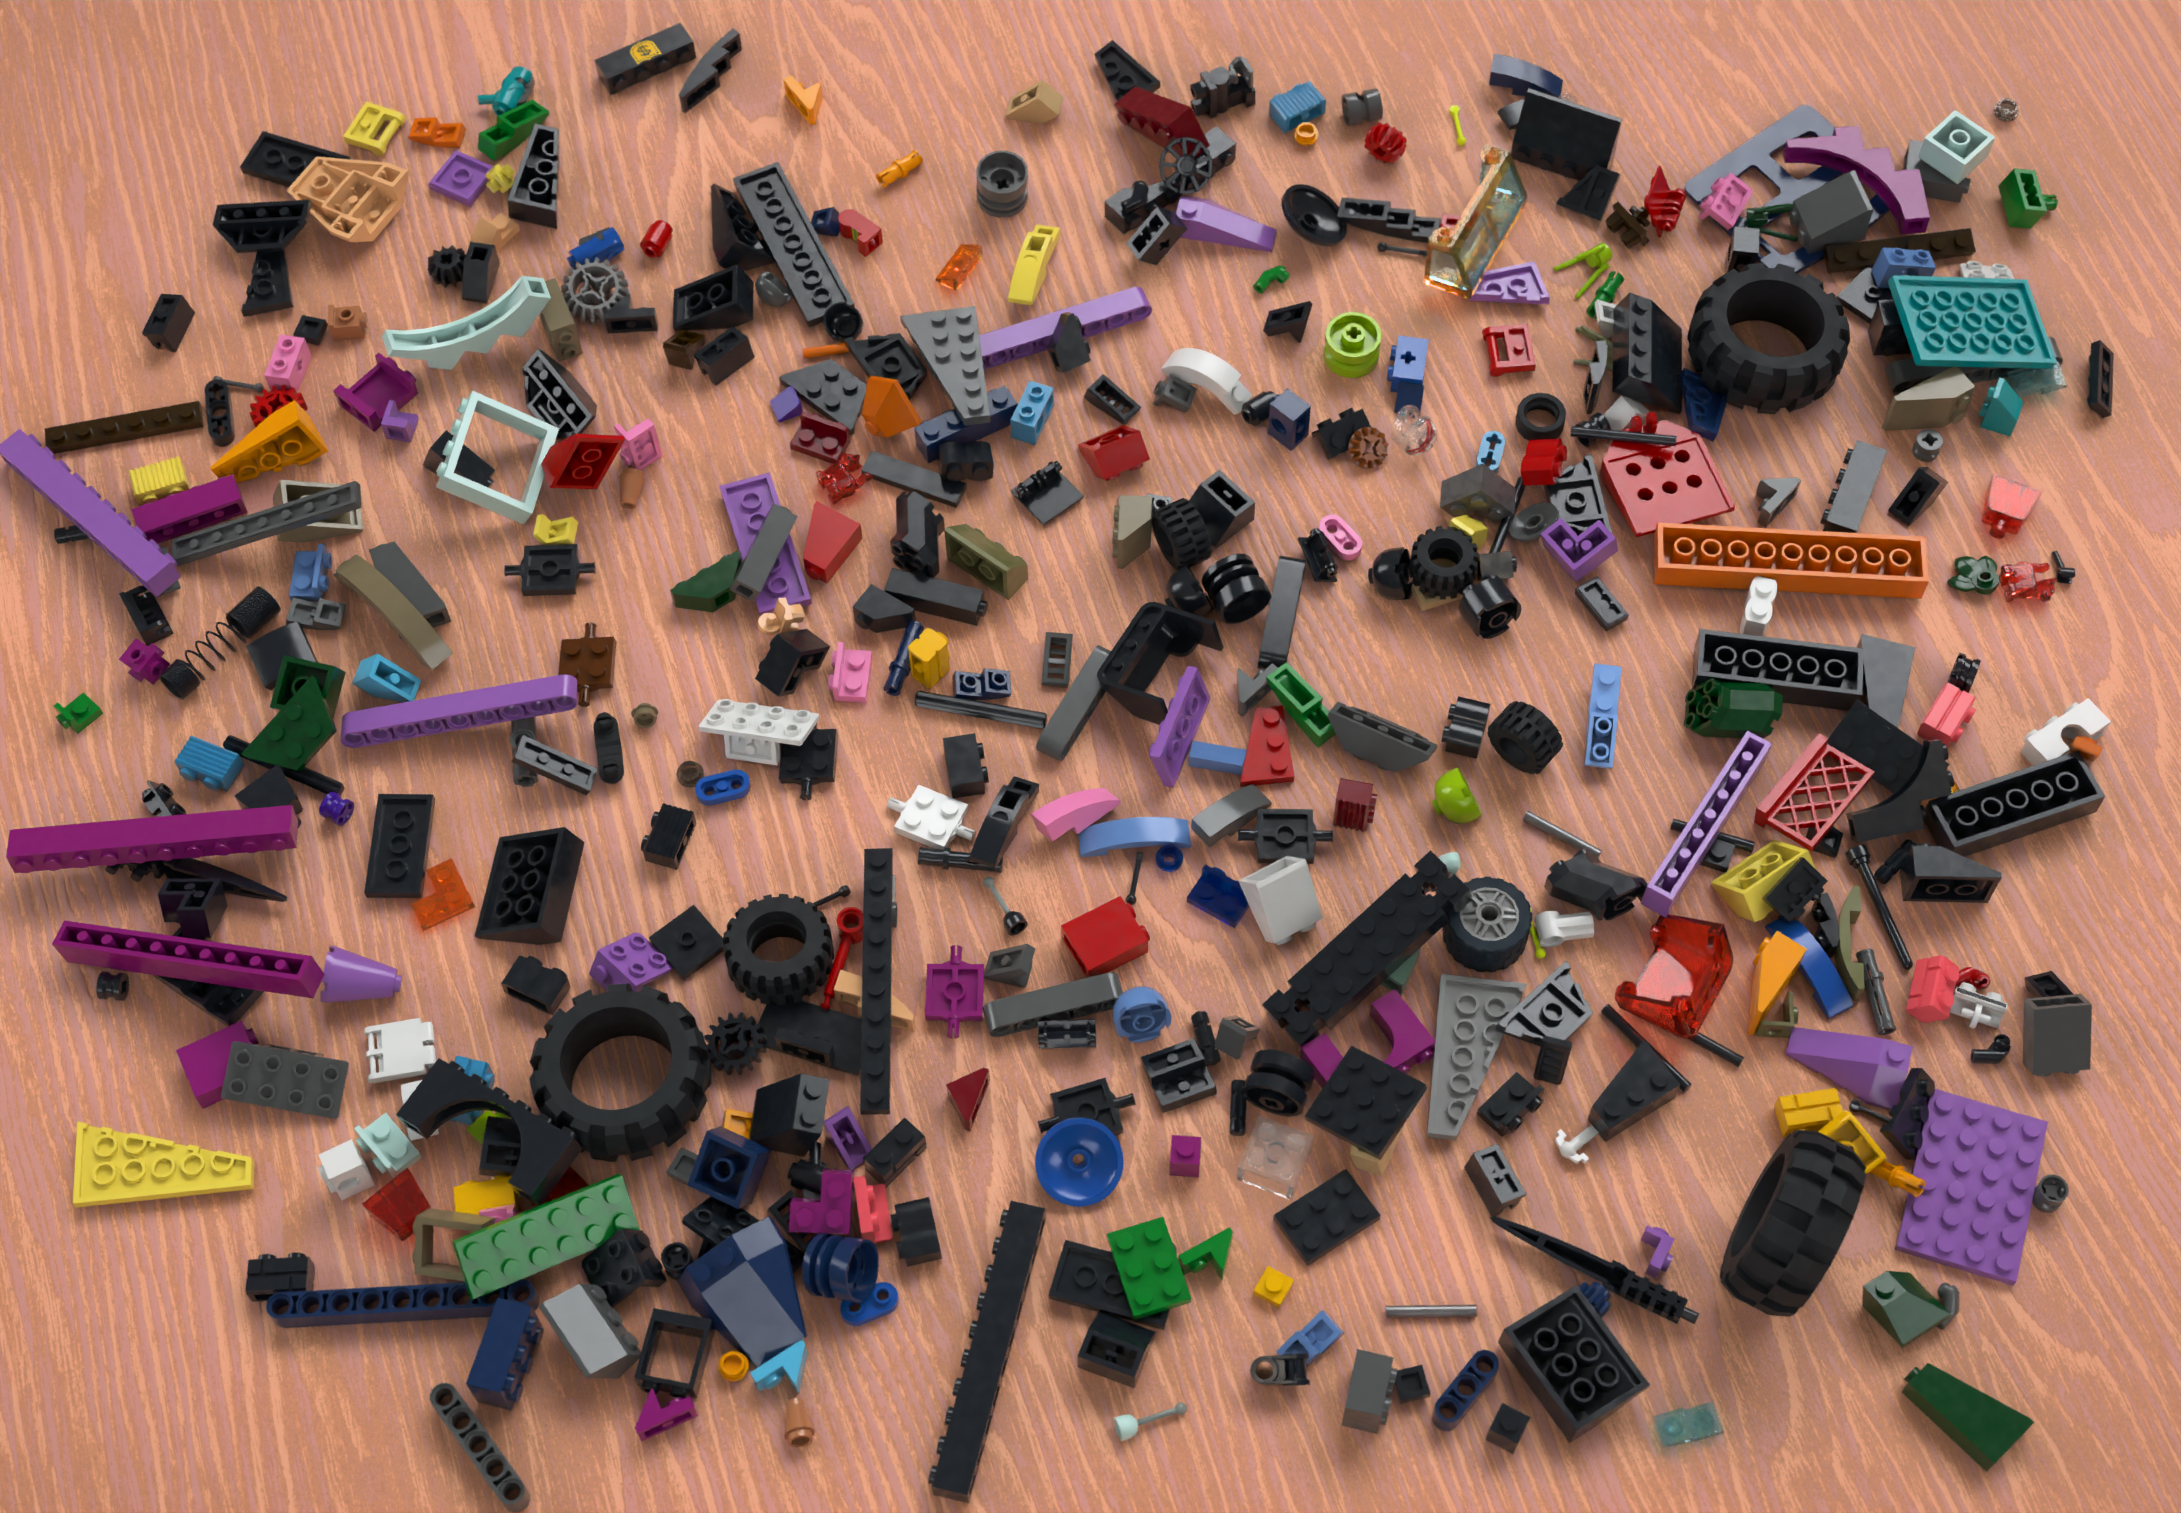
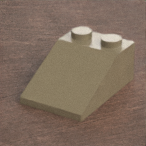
M1951 367L1894 396L1882 428L1885 431L1943 428L1951 423L1956 424L1965 417V411L1972 400L1971 397L1975 386L1959 367Z
M280 480L273 495V505L275 507L343 484ZM361 508L277 534V541L304 543L361 533L363 531Z

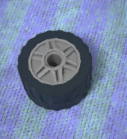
M1477 877L1471 879V881L1464 882L1470 889L1473 900L1459 913L1455 914L1450 910L1446 914L1448 923L1442 929L1443 941L1453 959L1464 965V967L1476 970L1477 972H1496L1497 970L1508 968L1509 965L1514 964L1519 956L1523 954L1531 928V906L1522 891H1519L1512 883H1508L1500 878Z

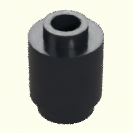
M1272 391L1262 392L1242 405L1241 412L1245 422L1257 426L1267 420L1270 412V401L1276 394Z

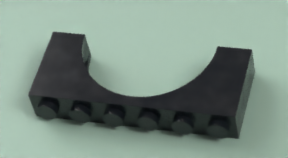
M438 1058L397 1112L396 1116L407 1128L427 1140L444 1123L467 1112L490 1110L509 1116L517 1123L520 1131L521 1153L517 1167L508 1183L517 1194L537 1206L542 1205L582 1150L576 1141L578 1136L565 1126L561 1129L554 1126V1121L543 1113H540L538 1116L531 1112L532 1109L521 1100H517L516 1103L509 1099L510 1096L502 1089L495 1087L492 1090L487 1087V1082L480 1076L473 1073L470 1077L465 1074V1069L456 1062L450 1061L448 1064Z

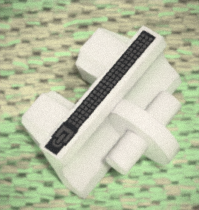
M1965 982L1961 983L1960 987H1956L1953 995L1954 1004L1951 1006L1950 1013L1970 1019L1968 1024L1970 1028L1975 1029L1979 1022L1998 1029L2008 1005L2003 1002L2002 995L1995 992L1987 993L1986 996L1975 993L1976 988L1974 985Z

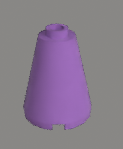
M329 946L324 967L325 975L322 979L325 990L321 991V1002L331 1003L393 997L394 992H400L402 975H397L396 968L336 946Z

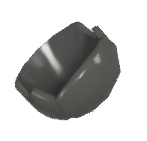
M763 272L755 282L759 298L765 304L772 307H782L793 297L788 287L771 272Z

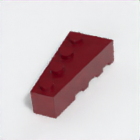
M1138 87L1131 89L1114 104L1118 111L1117 116L1124 125L1131 127L1164 149L1172 141L1185 137L1202 142L1206 148L1210 146L1190 106ZM1186 142L1187 154L1190 155L1195 144ZM1181 143L1171 147L1179 156H1182ZM1201 149L1198 150L1194 159L1203 152Z

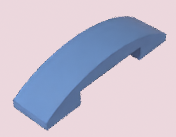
M1136 817L1112 820L1089 826L1078 833L1081 857L1108 855V850L1157 845H1163V850L1191 847L1188 820L1170 817Z

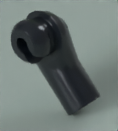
M1135 181L1132 185V197L1121 202V207L1125 213L1147 202L1149 188L1144 181Z

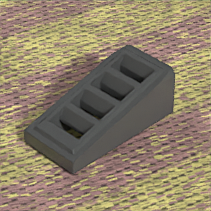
M1046 632L1042 685L1069 686L1073 634ZM1051 645L1066 646V650L1052 649L1050 647ZM1050 654L1065 655V659L1049 657ZM1049 664H1062L1065 667L1064 669L1049 668ZM1048 673L1064 674V679L1048 678Z

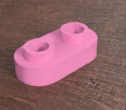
M1327 515L1321 519L1319 529L1324 532L1328 546L1344 560L1356 559L1362 550L1361 538L1337 515ZM1329 530H1334L1335 533H1330V532H1328V531H1329Z

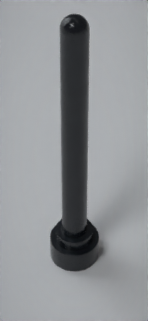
M1866 845L1855 846L1849 849L1845 856L1849 864L1859 870L1902 967L1909 970L1913 967V961L1868 865L1871 855Z

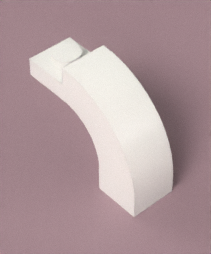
M1195 348L1176 350L1161 368L1167 376L1171 374L1186 383L1197 384L1208 389L1233 415L1240 413L1242 405L1252 396L1238 380L1241 374L1223 359L1204 350Z

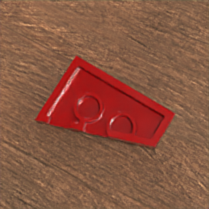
M1283 705L1256 708L1240 787H1246L1251 784L1257 786L1294 782L1295 776Z

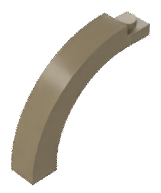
M355 554L335 570L336 573L333 575L339 583L349 587L368 602L397 632L424 666L433 670L453 654L438 633L410 601L383 574L362 557Z

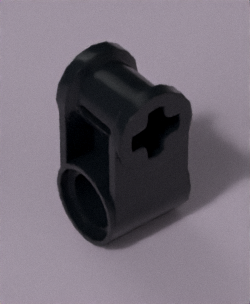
M1309 1354L1261 1356L1255 1359L1251 1365V1375L1260 1384L1283 1386L1310 1385V1380L1307 1379L1306 1360L1309 1359ZM1263 1362H1269L1273 1366V1374L1268 1379H1261L1257 1374V1368ZM1295 1363H1296V1368H1297V1376H1296V1377H1295Z

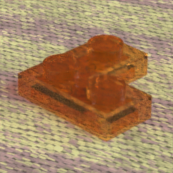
M452 858L426 870L436 893L411 904L423 931L475 907Z

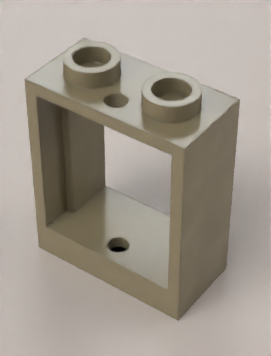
M553 278L545 281L551 299L539 316L560 362L565 359L574 358L577 355L583 354L575 322L556 279Z
M431 1208L417 1215L413 1224V1233L415 1234V1249L412 1254V1260L415 1264L414 1274L465 1281L460 1266L433 1262L434 1226L467 1230L471 1234L495 1224V1217Z

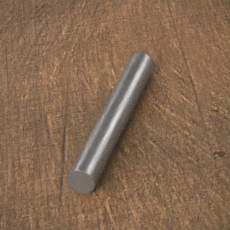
M1527 811L1523 818V821L1579 851L1588 849L1590 853L1596 854L1597 857L1602 852L1599 848L1530 811Z
M1476 1305L1385 1306L1386 1318L1477 1317Z

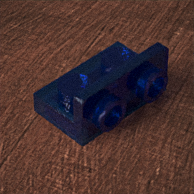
M1204 865L1201 877L1187 896L1188 903L1234 929L1250 907L1238 880L1235 881L1226 876L1221 869L1217 867L1211 868L1208 865Z

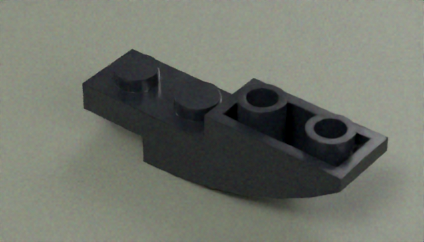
M1014 776L1008 786H1002L980 828L969 856V861L996 868L1017 835L1018 824L1039 793L1038 783Z

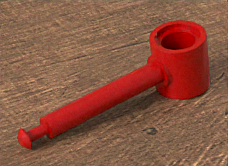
M855 907L844 908L837 916V927L841 942L823 994L825 996L824 1003L820 1004L824 1010L831 1008L829 1003L835 997L834 987L840 970L844 969L851 945L858 944L863 940V912ZM850 923L858 924L857 927L852 929L845 927Z

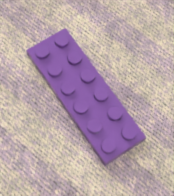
M770 472L720 486L742 561L773 504L781 506ZM790 533L761 592L755 598L760 616L765 613H773L778 598L786 597L788 605L801 604V607L812 604Z

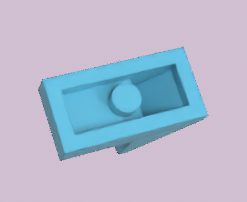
M798 1341L750 1372L753 1382L759 1391L764 1388L771 1389L781 1382V1377L786 1375L796 1392L799 1393L808 1356L804 1341Z

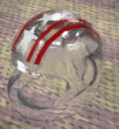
M1406 405L1395 417L1391 428V439L1406 454L1413 456L1422 455L1434 446L1437 439V429L1430 417H1421L1418 407ZM1410 413H1412L1411 422L1409 424L1407 423L1406 418Z

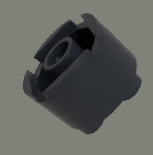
M1492 575L1487 580L1476 585H1468L1461 593L1463 598L1459 604V613L1475 635L1478 637L1481 635L1483 639H1490L1501 635L1510 628L1507 624L1512 619L1517 621L1521 614V604L1497 575Z

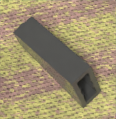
M395 542L381 544L369 550L375 568L410 601L433 628L451 622L445 603Z

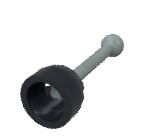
M986 877L983 881L984 886L990 888L1006 914L1003 918L1005 930L1011 936L1021 933L1028 925L1025 917L1020 912L1009 910L994 886V879Z

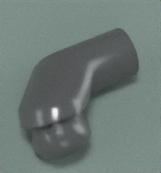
M1942 1283L1937 1290L1938 1297L1944 1299L1943 1307L1950 1313V1318L1936 1326L1941 1330L1959 1312L1960 1292L1956 1286H1951L1948 1283Z

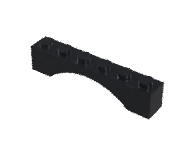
M1217 126L1205 134L1210 144L1207 150L1212 156L1211 177L1223 167L1231 165L1236 157V143ZM1202 152L1194 160L1204 158V153ZM1207 161L1197 164L1196 167L1206 172ZM1193 173L1197 184H1200L1204 176ZM1181 175L1173 179L1170 184L1179 188ZM1186 177L1184 190L1194 188L1190 178ZM1162 181L1148 186L1147 202L1144 205L1125 213L1121 207V202L1132 197L1133 188H1123L1105 200V218L1121 233L1125 234L1131 229H1136L1149 217L1156 207L1164 208L1169 204H1173L1183 194L1172 191Z

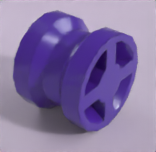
M333 791L323 799L319 813L325 818H332L333 823L341 826L353 814L354 802L349 799L343 800L340 794Z

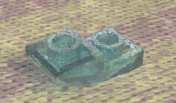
M2060 362L2056 363L2052 369L2021 368L2007 372L2010 386L2019 397L2039 391L2042 395L2067 387Z
M1713 1401L1686 1410L1679 1408L1654 1416L1663 1447L1685 1444L1724 1433Z

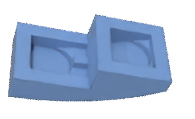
M1321 1310L1301 1331H1296L1276 1352L1280 1356L1282 1354H1309V1359L1306 1360V1367H1308L1344 1334V1331L1324 1310ZM1295 1363V1374H1297L1296 1363Z

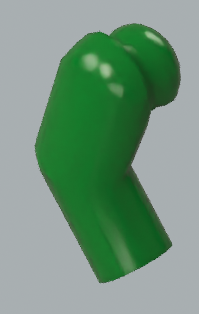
M1276 266L1264 271L1253 285V288L1258 293H1263L1273 280L1277 279L1279 283H1283L1290 277V274L1285 270V267Z

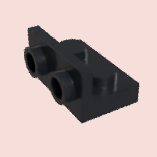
M1800 857L1762 899L1779 914L1778 918L1782 922H1791V920L1795 922L1804 914L1805 909L1803 907L1810 900H1816L1824 892L1823 886L1828 880L1804 857Z
M1516 1072L1477 1109L1476 1114L1503 1137L1509 1130L1513 1133L1521 1126L1524 1121L1522 1118L1529 1111L1534 1113L1544 1101L1542 1099L1544 1088L1541 1085L1535 1088Z

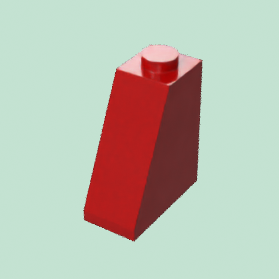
M817 501L813 507L803 555L807 575L814 580L828 583L862 540L861 524Z

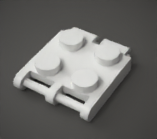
M421 1018L364 1028L365 1036H368L369 1050L366 1052V1058L370 1060L369 1083L426 1075L427 1069L432 1068L436 1062L434 1045H431L434 1044L432 1022H422ZM374 1036H377V1049L374 1048ZM375 1059H378V1063H379V1072H378V1073H376V1061H375Z

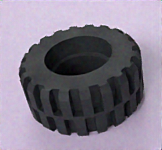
M770 894L763 896L764 899L760 901L754 899L748 902L747 908L741 907L735 913L736 919L731 918L726 926L727 931L723 935V951L731 981L734 982L739 992L746 993L747 998L753 1001L759 998L762 1004L771 1005V1002H777V1005H786V1001L791 1000L796 1003L801 1001L802 996L806 994L808 997L817 992V985L821 987L827 981V975L830 974L833 966L834 948L832 935L823 912L818 911L816 905L811 902L805 904L804 898L798 896L789 898L788 894H779V897H772ZM776 937H789L804 944L798 954L781 962L764 961L754 955V952L762 943Z

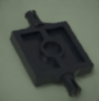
M577 544L531 545L524 547V557L521 564L505 565L504 574L505 576L521 575V591L523 596L576 594L579 575L582 573L595 574L596 564L595 562L579 563V548Z
M816 724L801 746L782 743L779 780L781 784L795 783L801 785L800 799L806 800V797L807 800L812 799V785L821 782H835L838 746L837 729H817Z
M1257 809L1255 830L1238 829V841H1255L1258 863H1274L1286 856L1303 858L1307 864H1313L1316 841L1333 842V830H1316L1313 822V809Z
M1105 1077L1051 1093L1050 1099L1054 1108V1117L1037 1122L1040 1132L1043 1133L1066 1119L1089 1118L1102 1123L1116 1136L1123 1134L1119 1109L1136 1105L1133 1093L1116 1098L1110 1091Z

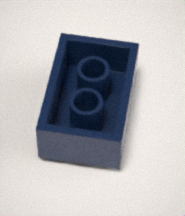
M497 1298L466 1381L467 1387L477 1402L512 1411L514 1403L519 1402L523 1393V1385L521 1383L524 1375L530 1372L533 1365L534 1357L532 1353L534 1347L541 1343L544 1328L532 1306Z

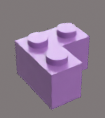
M1560 518L1541 533L1543 546L1576 583L1618 551L1615 536L1600 520L1580 535H1577Z

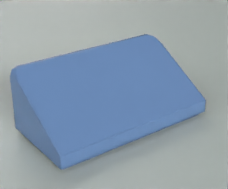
M1193 741L1189 753L1188 766L1242 775L1247 750Z

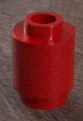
M662 220L655 221V223L649 226L640 247L648 257H661L673 237V229L667 222Z

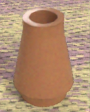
M626 468L619 476L620 505L623 508H636V502L645 482L644 473L638 469Z
M794 1398L786 1402L784 1438L788 1440L789 1445L792 1447L806 1446L813 1441L812 1436L815 1434V1431L805 1409L804 1400Z

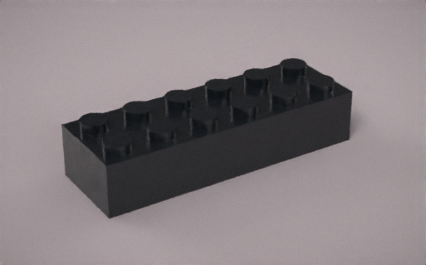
M1700 629L1694 648L1692 689H1695L1697 685L1710 678L1720 682L1763 683L1783 695V703L1849 711L1857 699L1861 700L1863 694L1864 649Z
M2078 750L1953 792L1952 795L1929 800L1925 807L1926 821L1924 822L1937 846L1944 847L1965 857L2095 813L2106 796Z

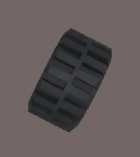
M1181 498L1153 511L1152 527L1155 538L1163 555L1175 569L1178 570L1185 565H1188L1190 568L1211 557V540L1206 525L1197 509L1187 499Z
M1438 526L1433 531L1430 528L1426 530L1425 535L1420 534L1417 542L1415 541L1413 544L1409 566L1410 578H1413L1412 583L1415 587L1420 586V592L1423 594L1428 592L1431 598L1435 596H1440V600H1446V596H1450L1451 599L1457 598V594H1461L1463 589L1473 584L1479 559L1476 543H1472V538L1469 535L1464 536V531L1460 529L1454 531V527L1448 526L1447 529H1443L1442 526ZM1444 558L1451 560L1456 565L1453 567H1440L1434 564L1432 560Z
M1513 701L1488 727V737L1497 753L1511 766L1524 773L1527 772L1533 775L1540 773L1563 747L1562 737L1552 721L1540 710L1525 702Z

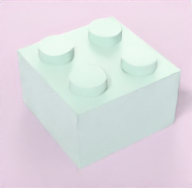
M1955 110L1924 138L1918 158L1959 184L1988 157L1995 136Z

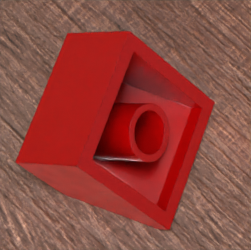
M1124 425L1078 444L1080 452L1095 476L1106 481L1120 477V472L1127 469L1129 471L1137 470L1143 467V462L1150 460L1141 432Z

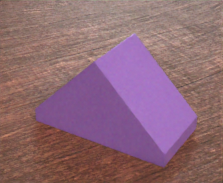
M847 1106L826 1119L823 1125L827 1139L848 1169L852 1170L863 1163V1157L872 1148L851 1109Z

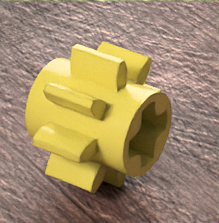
M497 163L485 175L489 179L486 186L493 193L499 190L504 194L514 183L512 176L515 171L508 164L501 166Z

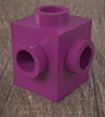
M135 639L119 658L121 662L130 668L128 673L139 682L146 679L153 685L159 679V674L170 665L162 657L165 652L153 643L148 647L138 639Z

